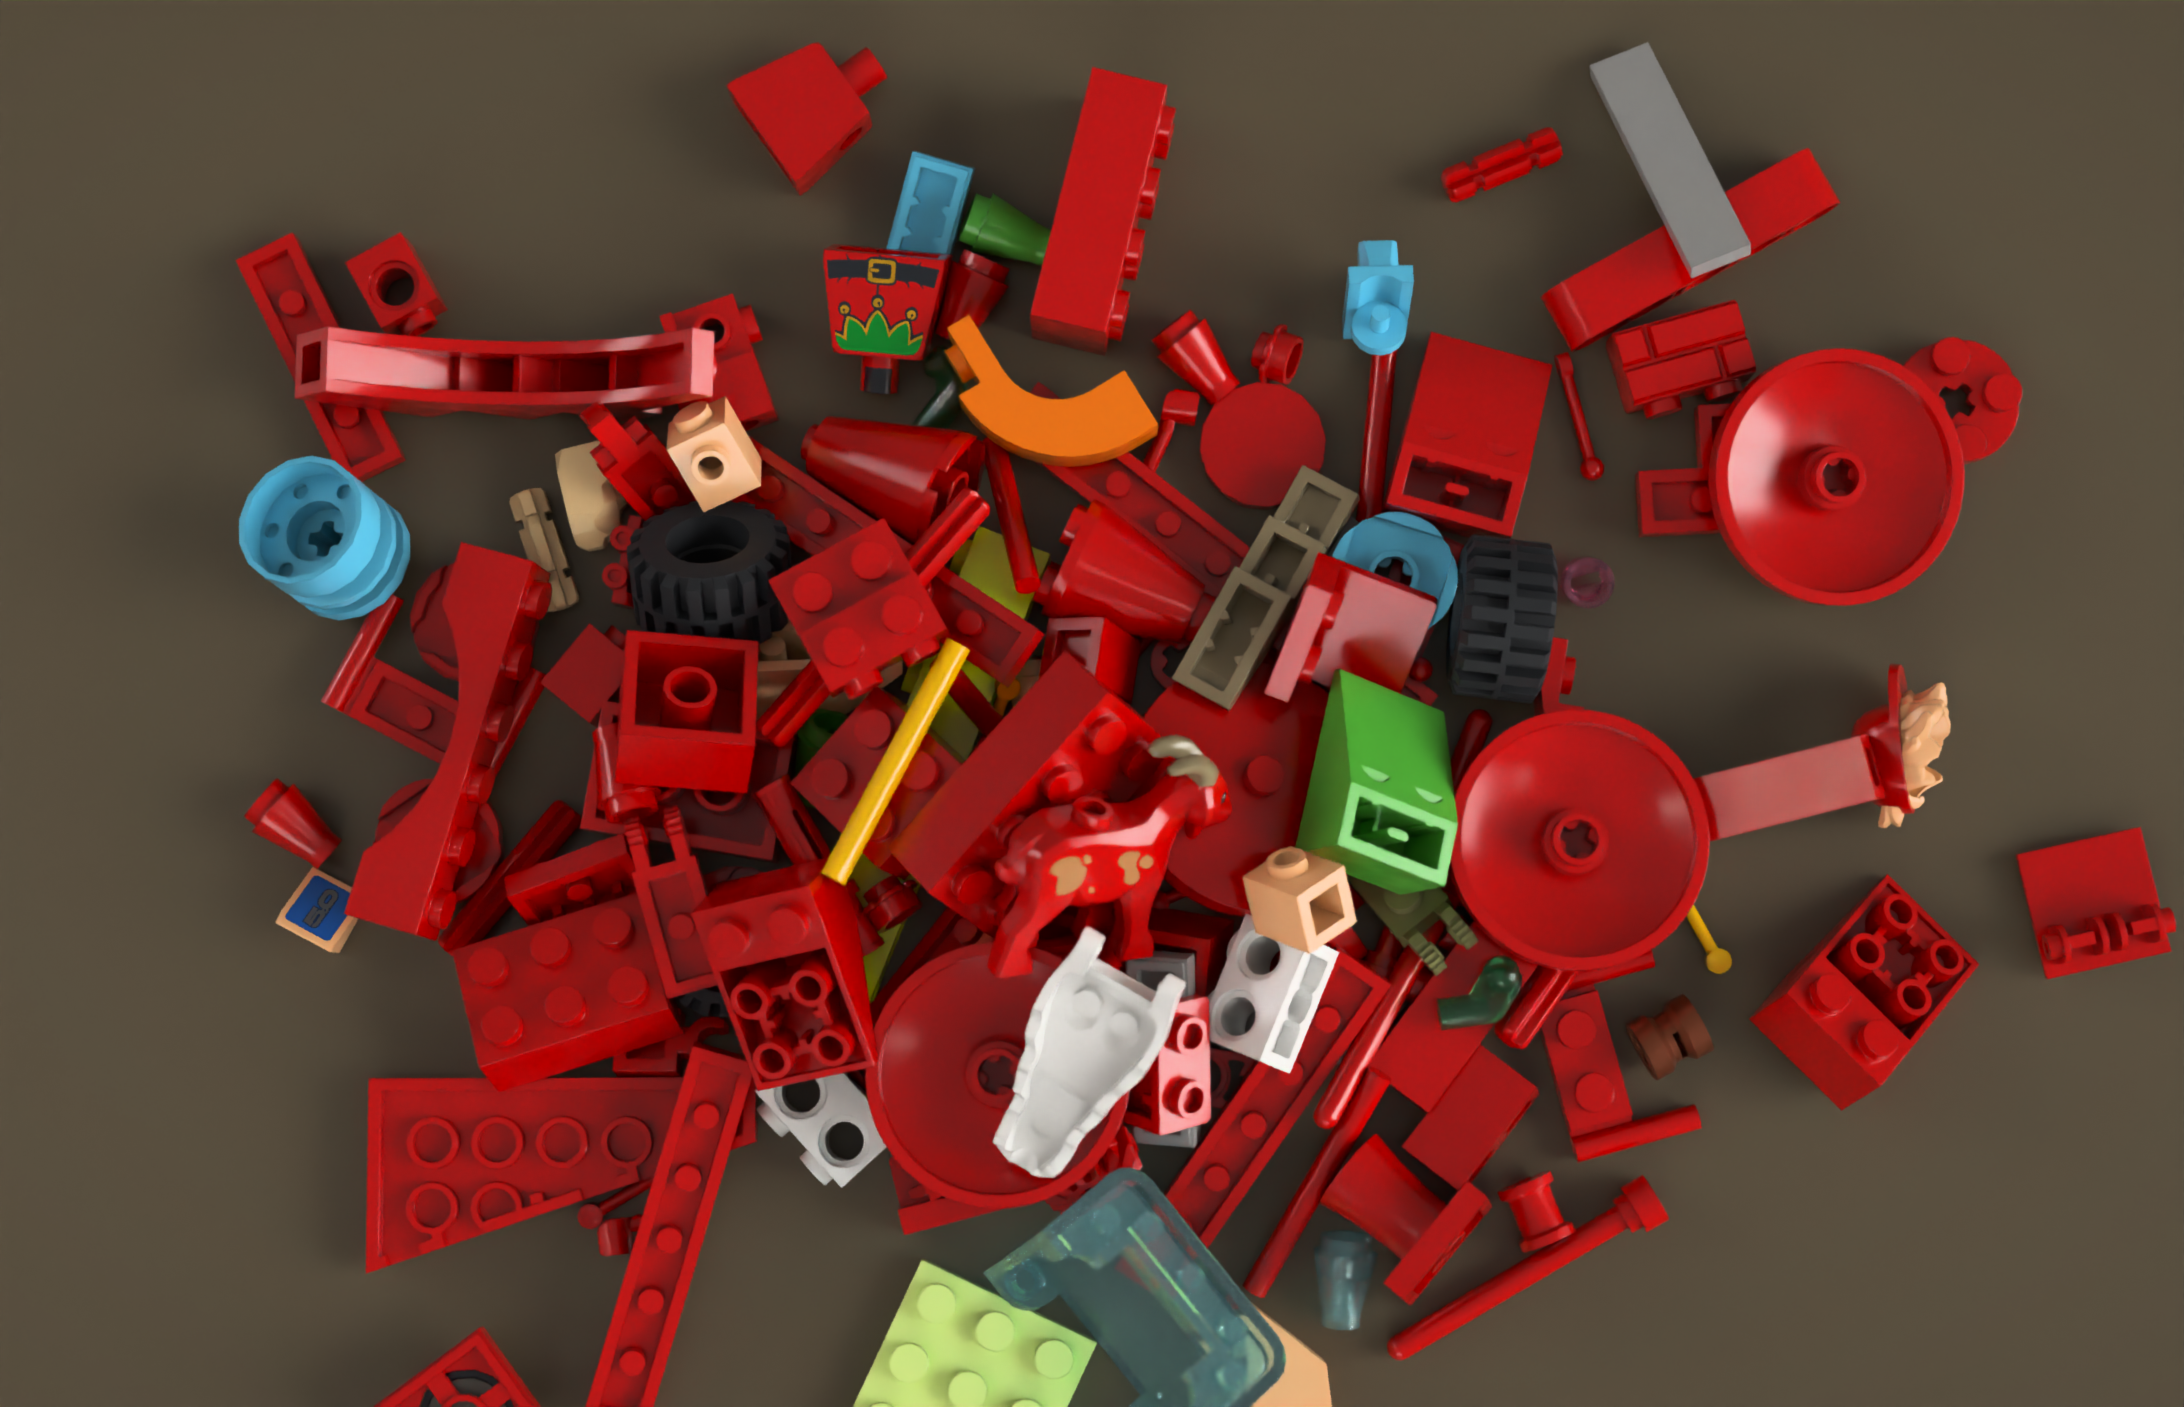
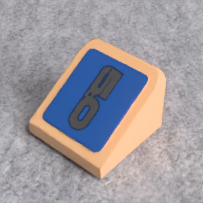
M312 867L281 910L275 923L331 953H340L358 918L344 914L352 887Z

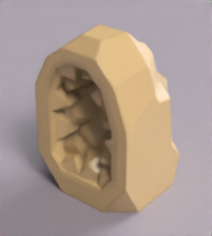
M599 440L561 449L555 454L559 483L575 543L579 548L588 552L606 548L610 541L612 530L622 525L621 515L629 504L602 474L596 465L597 461L589 453L601 443Z

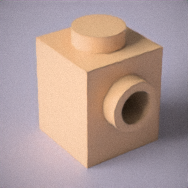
M726 396L710 404L706 401L692 403L680 410L674 416L673 421L668 423L667 451L703 512L761 486V457Z
M1289 846L1275 851L1269 855L1266 862L1243 876L1252 920L1257 934L1310 954L1357 922L1344 865Z

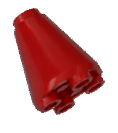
M1093 499L1089 508L1079 503L1077 507H1074L1059 540L1060 543L1070 547L1062 565L1053 561L1050 566L1048 565L1040 581L1041 585L1036 590L1032 601L1044 606L1041 615L1048 619L1105 617L1130 635L1179 644L1182 638L1190 642L1194 640L1217 597L1204 592L1205 584L1109 506Z

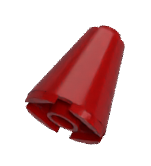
M827 416L819 425L813 424L808 429L801 446V458L806 460L808 475L878 521L885 518L891 531L914 545L962 489L968 487L977 493L979 492L985 466V445L983 441L976 439L978 436L970 434L968 431Z

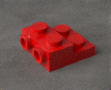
M885 518L874 522L768 580L832 698L845 692L848 699L852 700L871 691L884 682L880 674L881 671L902 660L907 668L926 661L940 652L941 646L938 640L948 635L947 627L917 573L913 571Z

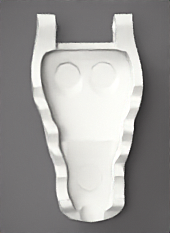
M1091 927L1084 928L1078 942L1048 979L1032 1008L1025 1032L1026 1046L1017 1067L1013 1086L1015 1094L993 1139V1144L998 1147L1009 1162L1017 1164L1034 1176L1050 1178L1057 1176L1070 1161L1085 1134L1092 1130L1106 1116L1121 1096L1143 1078L1168 1037L1179 999L1186 986L1184 980L1168 973L1164 980L1159 983L1157 992L1096 958L1102 950L1106 936Z

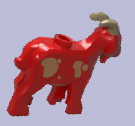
M1168 735L1155 739L1149 745L1148 750L1153 757L1170 756L1176 758L1168 762L1164 777L1149 793L1128 803H1107L1096 797H1080L1075 800L1074 805L1044 808L1037 811L1011 832L1008 853L1003 859L996 861L994 866L998 878L1007 883L995 900L998 928L987 963V968L994 976L1004 978L1032 974L1033 958L1028 949L1036 947L1039 936L1038 931L1068 905L1079 907L1071 926V931L1078 940L1086 927H1091L1099 932L1107 930L1108 925H1113L1112 910L1114 908L1116 922L1113 936L1118 941L1115 951L1117 959L1127 961L1153 957L1154 940L1148 929L1149 918L1154 898L1165 876L1170 850L1178 830L1185 823V833L1188 838L1193 840L1197 838L1204 827L1226 821L1232 814L1233 806L1226 781L1213 762L1204 756L1192 740L1182 736Z

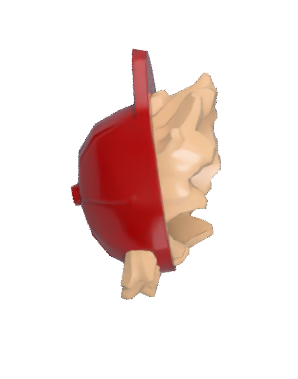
M1894 663L1890 664L1888 670V703L1864 713L1855 722L1851 732V738L1860 735L1870 736L1886 798L1871 801L1881 808L1878 827L1887 828L1890 824L1900 827L1904 815L1914 813L1915 809L1923 804L1924 796L1920 795L1930 787L1943 781L1942 775L1928 767V764L1933 759L1939 758L1944 739L1950 734L1951 723L1947 708L1945 684L1942 682L1936 683L1929 689L1916 694L1912 690L1907 691L1904 669L1901 664Z

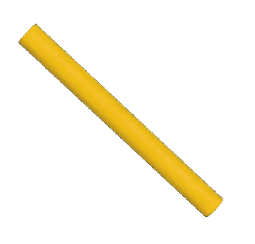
M946 639L828 858L821 872L825 876L843 885L848 880L970 652L963 645L951 639Z

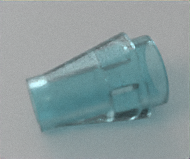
M1347 1230L1325 1231L1321 1233L1320 1246L1313 1249L1322 1308L1321 1325L1337 1330H1354L1360 1327L1361 1311L1378 1256L1377 1252L1372 1250L1373 1238L1368 1234Z

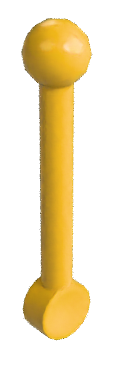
M1693 905L1686 917L1707 953L1705 965L1713 973H1725L1732 965L1731 955L1726 950L1717 947L1696 907Z

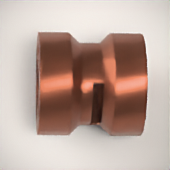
M1684 994L1666 1002L1663 1011L1654 1017L1642 1015L1625 1024L1628 1036L1638 1056L1651 1076L1657 1081L1674 1072L1677 1062L1687 1057L1698 1059L1714 1050L1713 1042L1701 1017Z

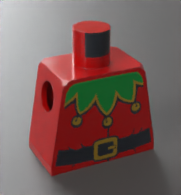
M832 244L824 249L823 263L832 348L835 353L862 356L861 391L878 394L898 393L900 359L923 360L929 354L947 285L952 254Z

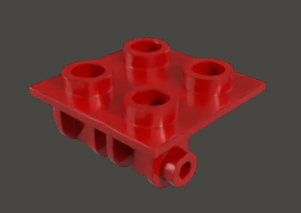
M2141 827L2015 855L2046 980L2171 952L2167 934L2176 931V920L2170 907L2161 908Z

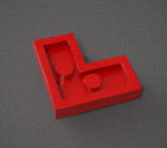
M1731 403L1697 405L1694 408L1698 468L1638 471L1635 474L1639 537L1720 533L1710 502L1708 485L1709 462L1716 432Z

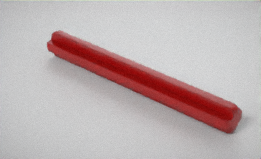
M968 487L962 489L905 554L924 588L990 514L991 509L987 501ZM812 660L757 720L756 727L758 731L777 747L785 746L830 695Z

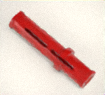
M788 773L751 793V796L754 800L756 799L793 865L830 857L832 852L797 791L790 784L791 778ZM851 878L846 881L845 885L857 915L862 955L864 957L881 947L885 941L879 936L868 916L863 917L862 910L864 908L855 894L860 888L855 879Z

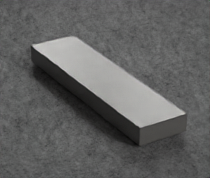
M1646 42L1590 65V77L1690 277L1694 278L1751 255V243L1649 43Z

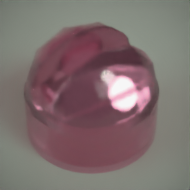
M1581 556L1573 559L1566 565L1561 575V588L1565 597L1573 604L1582 608L1590 609L1601 606L1611 597L1614 590L1615 580L1612 570L1605 562L1592 556ZM1599 571L1601 581L1571 588V578Z

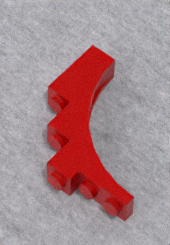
M328 326L297 335L295 399L431 418L464 410L528 420L562 412L580 415L591 404L600 400L619 421H628L632 416H635L637 419L662 415V407L713 396V381L717 372V360L714 355V331L688 328L662 334L615 339L486 341L406 336Z

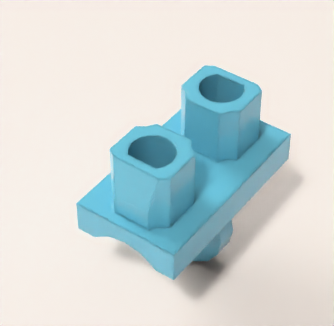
M1362 241L1358 243V266L1348 267L1342 317L1343 339H1353L1359 349L1368 354L1379 356L1391 354L1400 348L1406 338L1414 285L1413 265H1398L1396 241Z

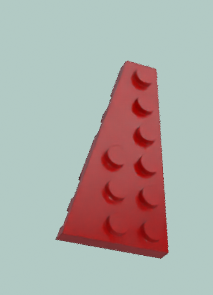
M546 1077L502 1092H498L488 1078H368L366 1274L654 1177L683 1077ZM753 1077L730 1151L758 1141V1111L756 1110L758 1108V1094L755 1092L757 1087Z

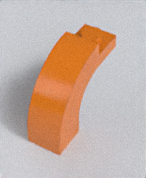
M970 315L947 328L949 340L953 345L944 351L948 361L963 384L971 379H974L977 384L959 395L961 408L984 435L1005 450L1024 459L1041 464L1069 467L1085 466L1119 457L1157 435L1158 423L1125 370L1077 397L1068 399L1042 398L1023 390L1007 376Z

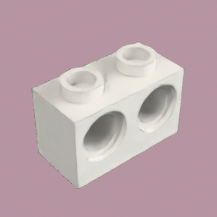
M1246 913L1240 929L1232 936L1229 942L1227 961L1216 988L1207 997L1209 999L1210 1041L1290 1074L1339 952L1322 945L1309 954L1257 934L1252 915ZM1280 951V960L1275 969L1270 972L1271 960ZM1255 1011L1256 1016L1254 1024L1251 1027V1029L1245 1033L1246 1021L1248 1017Z
M848 1072L815 1079L820 1087V1099L817 1105L810 1111H799L789 1104L786 1098L787 1085L761 1091L756 1089L755 1092L764 1101L756 1109L758 1113L780 1137H783L789 1131L794 1134L807 1149L800 1156L801 1161L825 1186L834 1179L841 1188L844 1187L887 1148L875 1127L867 1093L851 1078ZM839 1122L853 1123L863 1134L864 1145L860 1154L855 1158H840L832 1152L829 1146L830 1131Z

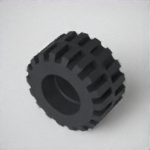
M692 501L687 505L667 508L663 510L661 515L651 516L643 522V528L636 529L630 537L631 544L627 545V559L635 619L637 625L641 626V631L750 640L763 643L772 638V632L781 631L788 624V616L768 580L792 568L789 535H787L785 524L782 520H775V514L769 510L755 509V504L744 501L738 503L727 501L703 512L698 502Z
M1471 535L1459 557L1457 589L1450 607L1446 650V675L1453 695L1532 703L1543 686L1553 641L1558 592L1556 557L1550 543Z

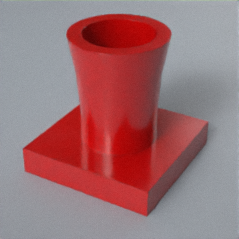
M1377 1133L1369 1138L1344 1165L1319 1201V1204L1354 1223L1401 1259L1400 1263L1383 1283L1410 1306L1492 1209L1489 1198L1468 1180L1447 1205L1396 1157Z

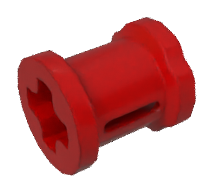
M1550 1170L1534 1174L1497 1191L1500 1201L1508 1202L1523 1237L1518 1244L1523 1253L1552 1244L1576 1231L1571 1221H1564L1550 1188V1184L1554 1180Z

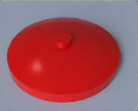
M1833 348L1817 350L1781 361L1754 378L1738 394L1722 418L1715 435L1709 462L1708 485L1710 502L1719 531L1735 558L1752 576L1775 592L1797 601L1825 606H1847L1863 604L1891 595L1909 585L1932 565L1947 544L1957 523L1964 494L1965 470L1960 440L1953 421L1937 395L1924 381L1901 364L1884 356L1856 349Z
M1261 663L1230 711L1175 682L1151 704L1142 716L1162 736L1177 735L1192 740L1204 756L1213 762L1226 781L1233 806L1232 814L1226 821L1207 825L1196 839L1191 840L1185 833V823L1182 825L1171 847L1164 879L1180 893L1207 908L1245 917L1246 913L1251 915L1243 876L1266 862L1269 855L1275 851L1289 846L1296 847L1329 697L1327 692L1310 681L1309 684H1306L1297 680L1289 702L1264 694L1273 665ZM1166 757L1155 773L1145 780L1125 803L1149 793L1164 777L1168 762L1176 758Z
M1572 709L1549 712L1524 720L1500 734L1478 754L1467 768L1454 793L1458 826L1449 870L1456 892L1466 911L1489 938L1511 954L1532 964L1561 971L1585 972L1614 967L1636 959L1655 948L1677 929L1688 915L1702 888L1708 866L1710 834L1708 818L1699 789L1689 770L1667 744L1650 731L1625 718L1605 712Z
M994 942L964 946L946 952L917 969L898 987L884 1006L875 1024L874 1035L878 1063L874 1067L866 1068L865 1079L869 1108L875 1127L891 1155L907 1173L931 1191L947 1199L980 1208L1001 1209L1015 1208L1046 1200L1065 1191L1083 1178L1104 1156L1114 1141L1127 1109L1130 1090L1117 1100L1106 1116L1092 1130L1085 1134L1070 1161L1054 1178L1031 1175L1030 1172L1015 1163L1009 1162L1004 1157L998 1147L993 1144V1139L1015 1094L1013 1086L1017 1067L1026 1046L1025 1032L1031 1011L1041 990L1064 959L1049 951L1032 947L1028 949L1033 958L1032 974L998 978L987 968L988 958L991 954L990 950Z

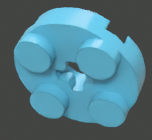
M1385 512L1361 521L1343 535L1332 556L1372 573H1375L1376 567L1387 568L1392 559L1403 562L1402 573L1411 577L1409 587L1433 595L1438 600L1436 611L1428 629L1442 619L1451 606L1456 593L1458 569L1450 547L1434 525L1413 514Z

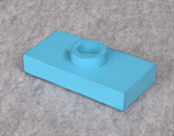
M912 151L886 249L952 254L975 168L922 152Z

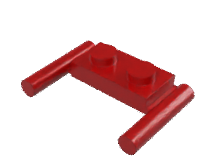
M392 594L384 604L367 614L324 693L321 702L441 764L451 740L458 701L374 657L404 603V600ZM530 667L525 679L519 681L515 687L510 703L514 708L512 728L503 743L498 742L491 764L495 771V778L545 688L540 682L546 675Z
M1652 950L1636 959L1614 967L1579 972L1539 1029L1577 1163L1702 1128L1695 1104L1632 1120L1633 1112L1598 990H1595L1594 987L1596 983L1654 968L1655 960Z

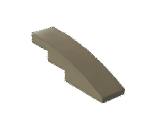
M1302 465L1274 517L1268 516L1241 566H1235L1174 673L1172 680L1230 711L1294 613L1317 553L1329 555L1360 501L1359 494Z

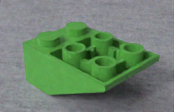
M1342 669L1334 670L1295 848L1344 865L1346 874L1400 895L1445 887L1458 821L1444 712Z

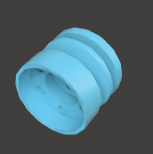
M306 456L291 459L266 473L248 494L239 518V544L248 564L264 578L285 593H288L317 616L340 621L361 617L384 604L402 583L411 558L410 533L401 514L336 461L326 458Z

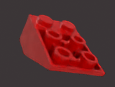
M1430 332L1381 513L1405 512L1428 521L1438 530L1470 538L1471 535H1482L1510 539L1529 474L1553 365Z
M828 858L718 883L691 912L758 1091L874 1067L878 1063L857 915L846 885L840 884L821 873Z
M1887 874L1789 972L1749 1020L1842 1111L1883 1085L1979 966V963Z

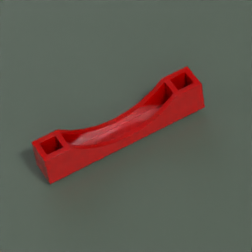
M464 542L460 543L442 601L453 632L459 664L458 708L451 740L436 776L416 806L390 833L363 851L344 912L345 915L433 941H437L440 929H445L449 925L456 906V894L452 890L460 866L464 867L468 863L475 846L476 834L472 829L477 809L479 804L483 805L488 800L493 789L495 771L491 764L498 742L503 743L512 728L514 708L510 703L517 681L525 679L532 663L533 647L529 642L537 619L541 620L546 615L551 602L552 585L548 582L551 574L535 562Z

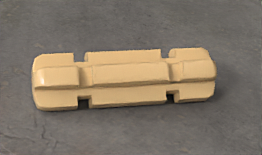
M542 488L523 490L512 496L509 504L515 523L522 522L524 529L519 530V535L527 560L535 562L551 574L548 582L552 585V597L547 612L567 609L579 601V594L574 578L572 576L566 577L565 570L570 569L556 522L555 520L548 521L546 515L552 512L546 492Z

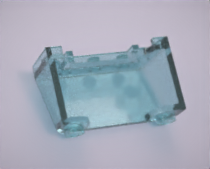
M1119 1168L1109 1173L983 1273L1004 1300L1012 1307L1023 1311L1037 1310L1060 1294L1140 1394L1127 1407H1251L1284 1373L1286 1355L1278 1335L1153 1180L1142 1171L1134 1168Z

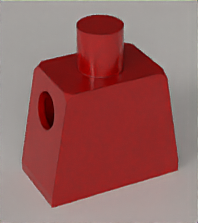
M815 42L734 79L726 87L732 102L801 196L872 127L870 113L860 97L888 77L868 47L863 48L842 64L836 66L819 42Z

